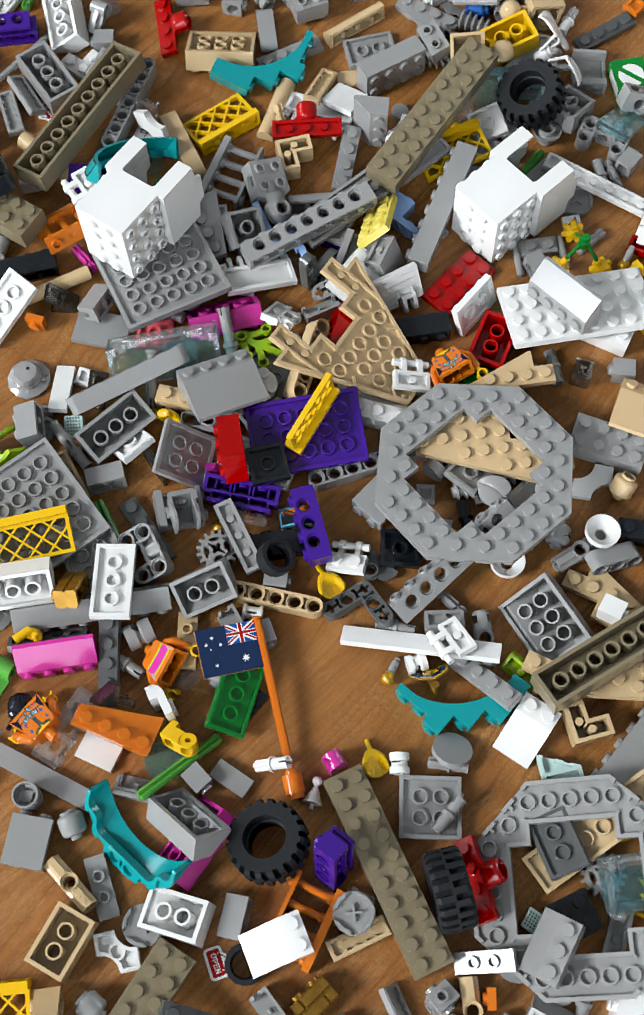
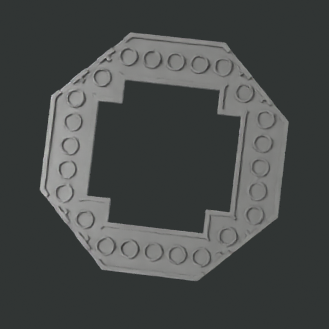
M438 383L381 428L375 506L426 560L435 561V559H442L450 562L475 561V563L484 564L504 563V565H513L571 517L573 437L520 387ZM463 412L476 424L492 413L542 462L530 472V477L541 489L486 534L472 521L456 533L406 481L419 471V467L409 455Z
M610 774L525 781L516 795L508 801L501 810V813L489 824L482 833V836L477 840L483 862L494 857L500 858L507 867L508 878L506 882L494 886L492 889L500 918L483 926L477 925L474 928L475 938L488 950L516 948L519 971L513 973L545 1003L636 999L644 990V927L627 928L630 951L575 954L560 989H556L519 969L533 934L519 935L511 848L532 846L529 824L614 818L617 839L639 838L644 876V802ZM561 806L564 807L567 816H564L562 810L544 818L534 819Z

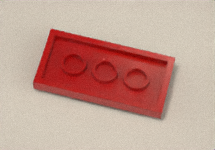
M468 249L424 292L421 299L438 312L448 311L450 319L453 316L451 312L453 307L472 289L476 282L485 273L492 277L496 270Z

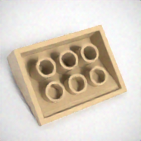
M190 30L185 49L186 70L191 72L208 71L210 73L217 57L237 65L255 66L256 32Z
M623 379L609 420V426L644 438V384L638 383L633 379Z

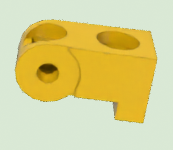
M172 720L160 733L163 745L185 757H193L199 751L196 736L182 731L179 722Z

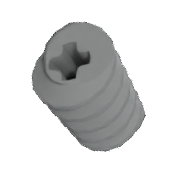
M466 9L462 11L458 21V30H464V32H476L490 26V19L484 22V16H482L478 20V14L472 17V11H470L466 15Z

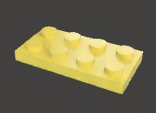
M392 194L389 197L386 195L379 201L376 207L366 212L357 241V246L360 249H363L390 230L398 200L396 195Z

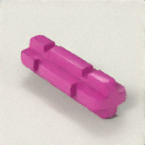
M79 244L73 246V254L78 256V259L84 265L88 266L91 273L99 270L95 261L85 250H82L83 248Z

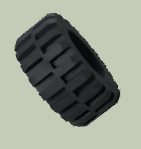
M533 58L527 59L525 62L523 60L519 61L516 66L512 65L509 71L502 75V80H499L497 85L499 89L496 90L497 104L508 123L514 125L517 129L523 126L527 131H530L531 128H534V130L540 129L542 125L545 127L549 125V121H554L557 118V113L560 114L563 110L562 105L566 102V88L558 70L548 61L544 62L543 59L539 58L536 61ZM532 85L546 86L543 95L536 102L528 105L517 103L519 95L527 87Z
M261 799L257 800L253 806L251 803L246 805V810L243 812L239 811L236 814L238 817L236 821L232 820L229 825L232 829L226 837L229 841L226 844V849L230 853L229 858L239 872L251 882L254 881L262 886L264 883L268 886H275L276 881L283 884L287 882V877H295L297 875L295 871L298 868L302 869L305 865L303 859L308 858L310 852L307 847L311 846L308 828L296 810L281 800L277 803L275 799H267V802ZM267 827H282L286 832V838L280 851L269 858H255L252 855V843L256 835Z
M452 845L425 852L422 855L423 870L441 933L450 935L475 928L479 923L477 907L466 865L459 848Z

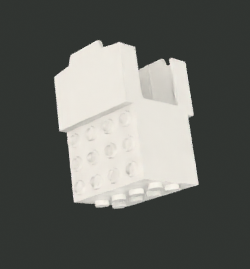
M523 126L492 149L489 160H486L477 171L474 170L466 180L460 181L455 188L452 229L460 236L462 241L467 242L476 253L481 254L491 264L496 260H500L505 252L509 249L512 250L521 239L524 240L529 234L535 237L563 214L568 201L575 193L578 176H574V169L563 160L535 182L524 175L518 169L520 159L526 154L528 141L533 138V135Z
M135 136L105 165L107 173L75 205L89 252L97 256L100 261L107 262L115 270H120L132 278L143 272L145 266L154 260L156 254L167 245V242L174 245L200 217V201L204 197L201 175L197 174L194 176L192 168L180 161L155 186L149 185L147 183V170L151 164L146 147L147 143Z

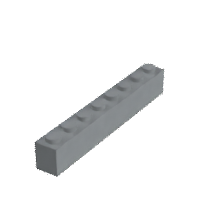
M458 140L456 146H452L449 157L451 158L449 161L446 160L443 171L445 172L438 178L437 190L434 189L430 199L432 202L427 204L424 211L426 216L424 219H420L418 225L419 232L418 234L414 233L411 241L413 246L407 249L405 255L407 264L415 262L418 270L427 273L453 212L455 188L460 181L467 179L477 155L478 147Z
M169 582L133 587L130 616L138 615V617L148 616L151 612L164 614L172 609L173 604ZM91 594L84 596L78 608L66 607L57 609L53 602L10 609L14 634L26 626L47 632L54 627H59V629L70 628L73 624L86 626L93 621L99 622V619L89 618Z

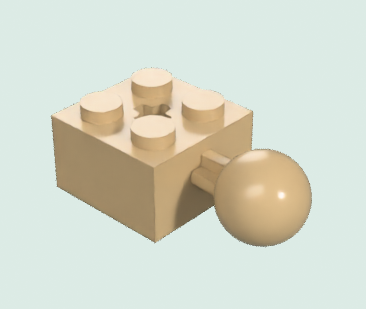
M506 0L500 7V16L504 19L525 9L536 30H551L547 23L538 16L547 10L558 25L566 5L564 0H525L524 5H520L515 0Z
M485 31L451 33V59L469 36L485 45ZM499 40L493 47H488L499 54L497 61L499 63L508 62L513 57L514 47L507 40Z

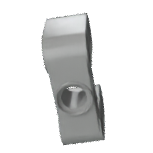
M590 115L584 118L577 132L574 147L580 152H585L589 149L592 141L609 147L606 159H610L615 164L616 160L627 149L631 132L627 128Z
M140 523L119 536L118 544H128V539L131 537L132 544H136L137 550L141 549L147 562L136 569L134 573V579L137 583L152 585L173 572L174 564L155 526ZM148 528L149 532L148 535L145 537L144 530ZM163 562L164 565H165V568H164V570L161 572V570H160V565H161V563ZM147 571L148 578L145 581L143 576L144 573Z

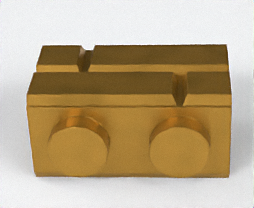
M77 571L76 573L65 572L63 577L58 580L57 586L51 591V599L54 601L57 609L66 607L78 608L90 588L86 571Z
M315 976L307 984L309 989L304 994L298 992L290 1000L293 1003L290 1008L296 1015H321L339 997V994L323 976L319 979Z

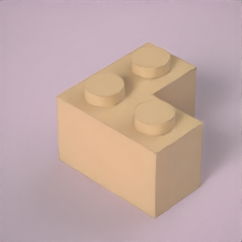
M309 134L275 141L276 157L280 156L287 181L301 178L300 163L313 160V146Z
M159 384L154 399L157 410L162 408L171 409L178 413V415H181L184 411H192L179 388Z
M583 699L574 702L560 711L572 748L608 739L615 734L609 713L589 719Z
M61 986L34 990L33 999L30 1000L31 1015H63L64 998Z

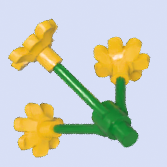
M575 219L570 221V225L564 223L563 228L566 230L561 232V236L566 237L565 241L568 243L572 240L578 243L568 255H564L562 258L553 256L551 259L569 272L567 263L570 261V257L579 249H588L594 259L592 266L589 267L590 273L611 271V260H606L603 256L600 258L596 256L590 243V235L588 233L584 234V231L581 230L583 224L581 222L577 223Z

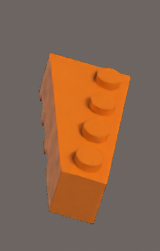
M81 703L78 705L69 725L139 756L147 757L164 718Z

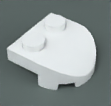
M152 684L145 687L144 689L155 712L163 710L169 723L172 720L177 721L176 716L179 714L172 699H167L163 690L157 685Z

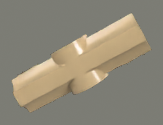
M58 854L52 856L43 866L83 914L90 912L98 903L97 899ZM70 880L76 881L72 888H66V884Z
M477 976L458 978L462 1015H467V1007L471 1004L477 1007V1015H483Z

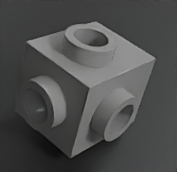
M444 979L439 985L433 984L425 992L427 995L424 1002L426 1003V1009L431 1015H450L456 1009L454 1005L459 1001L460 995Z

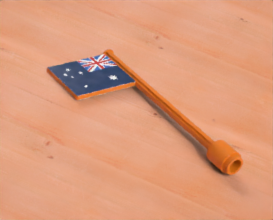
M254 616L251 621L194 631L204 679L258 668L264 669L283 756L289 755L292 758L261 621L263 618L261 616ZM292 758V762L287 763L292 764V767L286 769L285 775L282 776L285 794L288 796L289 801L304 798V792H306L302 772H297Z

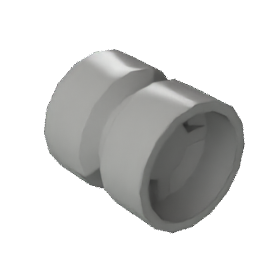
M428 458L421 465V468L432 480L440 482L445 477L443 475L444 471L451 463Z
M147 617L137 621L135 626L130 624L121 628L132 652L141 648L143 643L148 645L157 640Z
M29 781L18 783L14 786L11 793L12 802L21 810L34 812L44 802V795L41 789Z

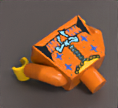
M454 346L446 350L443 348L437 349L435 356L431 359L433 365L429 371L432 387L438 383L456 384L475 373V370L477 371V380L481 378L480 373L488 374L486 368L479 366L480 363L472 352L458 350Z
M52 690L49 691L50 694L47 697L43 696L41 698L36 694L9 723L14 727V734L8 737L10 741L15 744L33 745L37 742L42 745L47 739L52 743H56L61 738V733L56 730L61 725V721L58 719L60 715L58 697Z

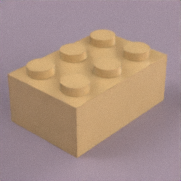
M58 901L24 961L57 981L65 983L99 923L64 902Z

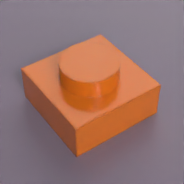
M628 0L622 9L636 18L644 10V1Z
M27 312L25 320L28 327L35 331H46L48 324L45 317Z
M486 987L485 992L481 994L482 1006H486V1011H497L496 987Z

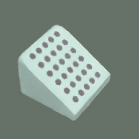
M82 415L64 416V428L70 437L74 438V434L85 426V420Z
M529 907L519 927L534 934L542 914Z

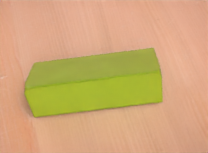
M514 650L501 664L500 668L509 676L513 677L516 674L531 687L528 692L531 693L534 689L530 682L531 674L521 670L525 658Z

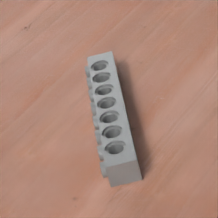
M367 181L356 183L352 188L339 192L337 196L331 199L327 198L321 204L309 207L299 215H293L289 220L276 224L274 228L268 231L260 232L258 236L252 239L244 240L240 244V252L249 268L253 270L376 207L377 196ZM260 246L264 247V249L261 250L256 248Z
M501 497L494 499L485 512L483 511L476 516V520L473 523L479 529L483 528V533L486 534L515 510L508 500ZM498 515V520L493 523V517ZM442 559L432 560L428 565L422 566L414 578L407 580L399 592L393 593L386 604L401 621L408 624L474 561L450 563V561ZM441 568L440 575L435 576L436 570ZM427 581L426 588L421 590L422 583ZM413 595L412 601L406 603L407 597Z

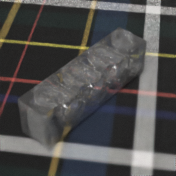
M82 686L78 687L58 717L61 725L56 730L61 733V738L58 740L61 741V747L58 750H52L54 743L47 739L42 745L38 743L31 752L33 756L53 770L63 764L68 750H72L76 746L78 736L81 732H85L74 726L70 733L64 732L65 727L70 724L78 705L82 703L102 707L101 704L103 702L100 698Z

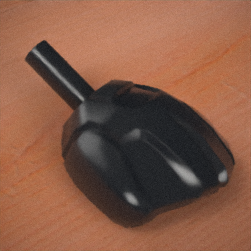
M16 693L9 698L7 712L8 717L11 719L10 722L29 703L32 696L25 693ZM8 723L6 730L10 731L13 726Z

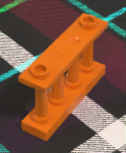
M71 202L46 215L48 223L37 235L40 241L44 239L51 255L85 238L74 204Z
M299 870L295 877L290 878L288 885L291 888L277 918L283 916L287 907H290L294 910L298 909L299 912L317 920V923L320 924L317 933L314 931L311 933L306 930L314 953L297 960L302 965L300 970L309 974L332 924L333 906L337 898L345 892L337 888L336 893H329L301 879L303 871ZM299 887L326 900L327 904L330 905L327 912L322 911L320 913L292 899L296 888Z

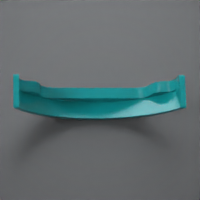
M139 138L147 143L146 147L150 158H179L178 138ZM130 139L109 144L98 150L85 168L86 180L96 184L102 177L101 169L105 168V165Z
M107 779L88 789L84 802L85 811L90 813L93 823L91 830L94 837L99 838L104 845L103 852L110 862L135 884L140 882L146 885L149 890H155L156 888L168 889L173 886L193 861L190 859L184 861L169 860L147 848L133 834L122 818L115 804L110 783Z

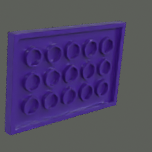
M357 387L339 389V395L301 456L286 448L284 443L287 440L286 436L312 394L245 407L250 447L282 441L290 474L369 461Z

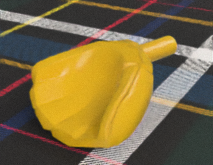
M154 407L151 408L159 420L164 422L165 419L169 418L180 423L181 417L175 411L166 408L159 410Z
M320 565L315 566L320 574L317 584L321 596L332 599L345 590L346 583L338 574L324 572Z
M365 739L364 743L367 750L363 755L362 768L368 777L374 779L381 778L389 772L390 763L384 753L372 748L369 739Z

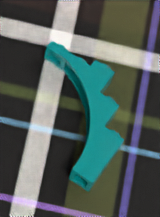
M307 30L301 44L292 53L266 65H237L217 57L210 71L209 78L245 97L248 91L252 92L255 83L272 91L274 86L277 87L281 78H289L297 86L298 82H302L306 75V72H304L306 66L304 62L307 54L305 52L307 48L311 49L314 43L312 39L314 33Z
M516 674L507 682L519 691L522 697L531 687ZM400 683L395 691L396 697L403 704L408 703L413 707L412 711L417 716L425 717L421 724L423 726L422 729L431 737L433 735L435 737L440 735L451 720L454 721V725L459 730L469 732L482 715L486 716L485 720L489 724L499 727L516 707L515 705L508 712L489 696L466 703L448 704L435 702L417 696L402 683Z

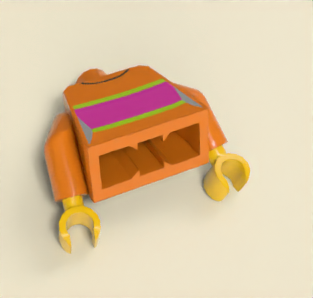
M177 637L165 638L162 642L155 640L153 644H148L144 649L146 657L142 665L146 669L149 684L159 686L166 693L167 699L177 700L172 696V692L180 695L181 691L177 688L170 689L168 687H171L189 654L187 650L190 651L191 655L199 657L195 653L197 645L192 646L190 642Z

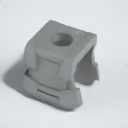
M194 488L172 491L167 494L165 513L167 519H171L175 534L179 532V520L176 509L190 506L195 528L199 530L202 525V512L199 503H197L198 495Z

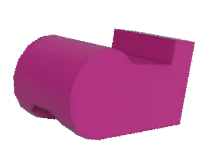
M338 748L329 751L322 757V763L331 777L349 767Z

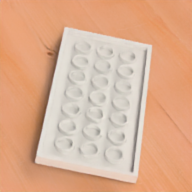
M633 267L575 276L604 298L598 323L583 335L560 319L550 309H547L537 299L533 298L527 292L529 283L497 288L496 293L514 348L521 349L644 330V280L639 268Z

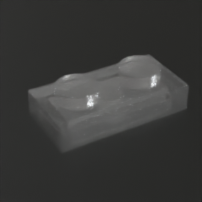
M237 509L243 523L268 528L269 520L265 519L266 515L254 513V516L246 515L247 511Z

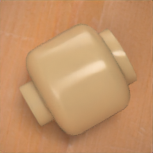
M627 471L617 473L609 485L612 497L619 501L630 499L638 486L636 477Z

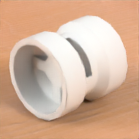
M426 655L404 656L409 675L416 674L419 670H429Z
M389 753V760L391 761L389 774L396 776L409 775L410 767L408 766V761L410 760V753Z

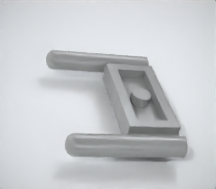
M558 235L557 237L549 236L517 242V245L512 249L517 276H524L521 258L523 259L524 256L540 249L544 256L557 255L559 253L560 258H562L564 255H567L563 237Z

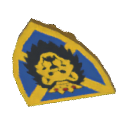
M445 663L429 668L427 671H418L413 675L408 674V677L412 680H428L431 694L435 696L439 694L438 687L440 685L436 679L448 672L449 667Z

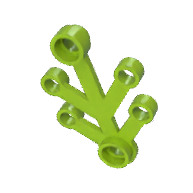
M263 324L261 329L247 332L241 330L234 334L235 340L239 342L238 347L241 349L246 348L253 360L254 356L249 351L248 345L255 348L259 359V368L265 367L268 369L270 367L269 360L265 357L264 352L277 357L282 352L281 349L271 346L274 343L268 338L255 340L257 337L272 334V327L269 324Z

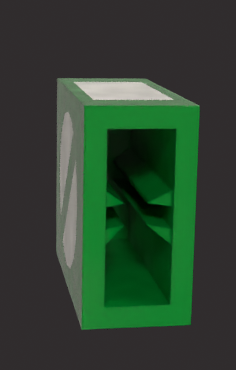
M643 56L610 61L607 75L615 100L625 82L644 86Z

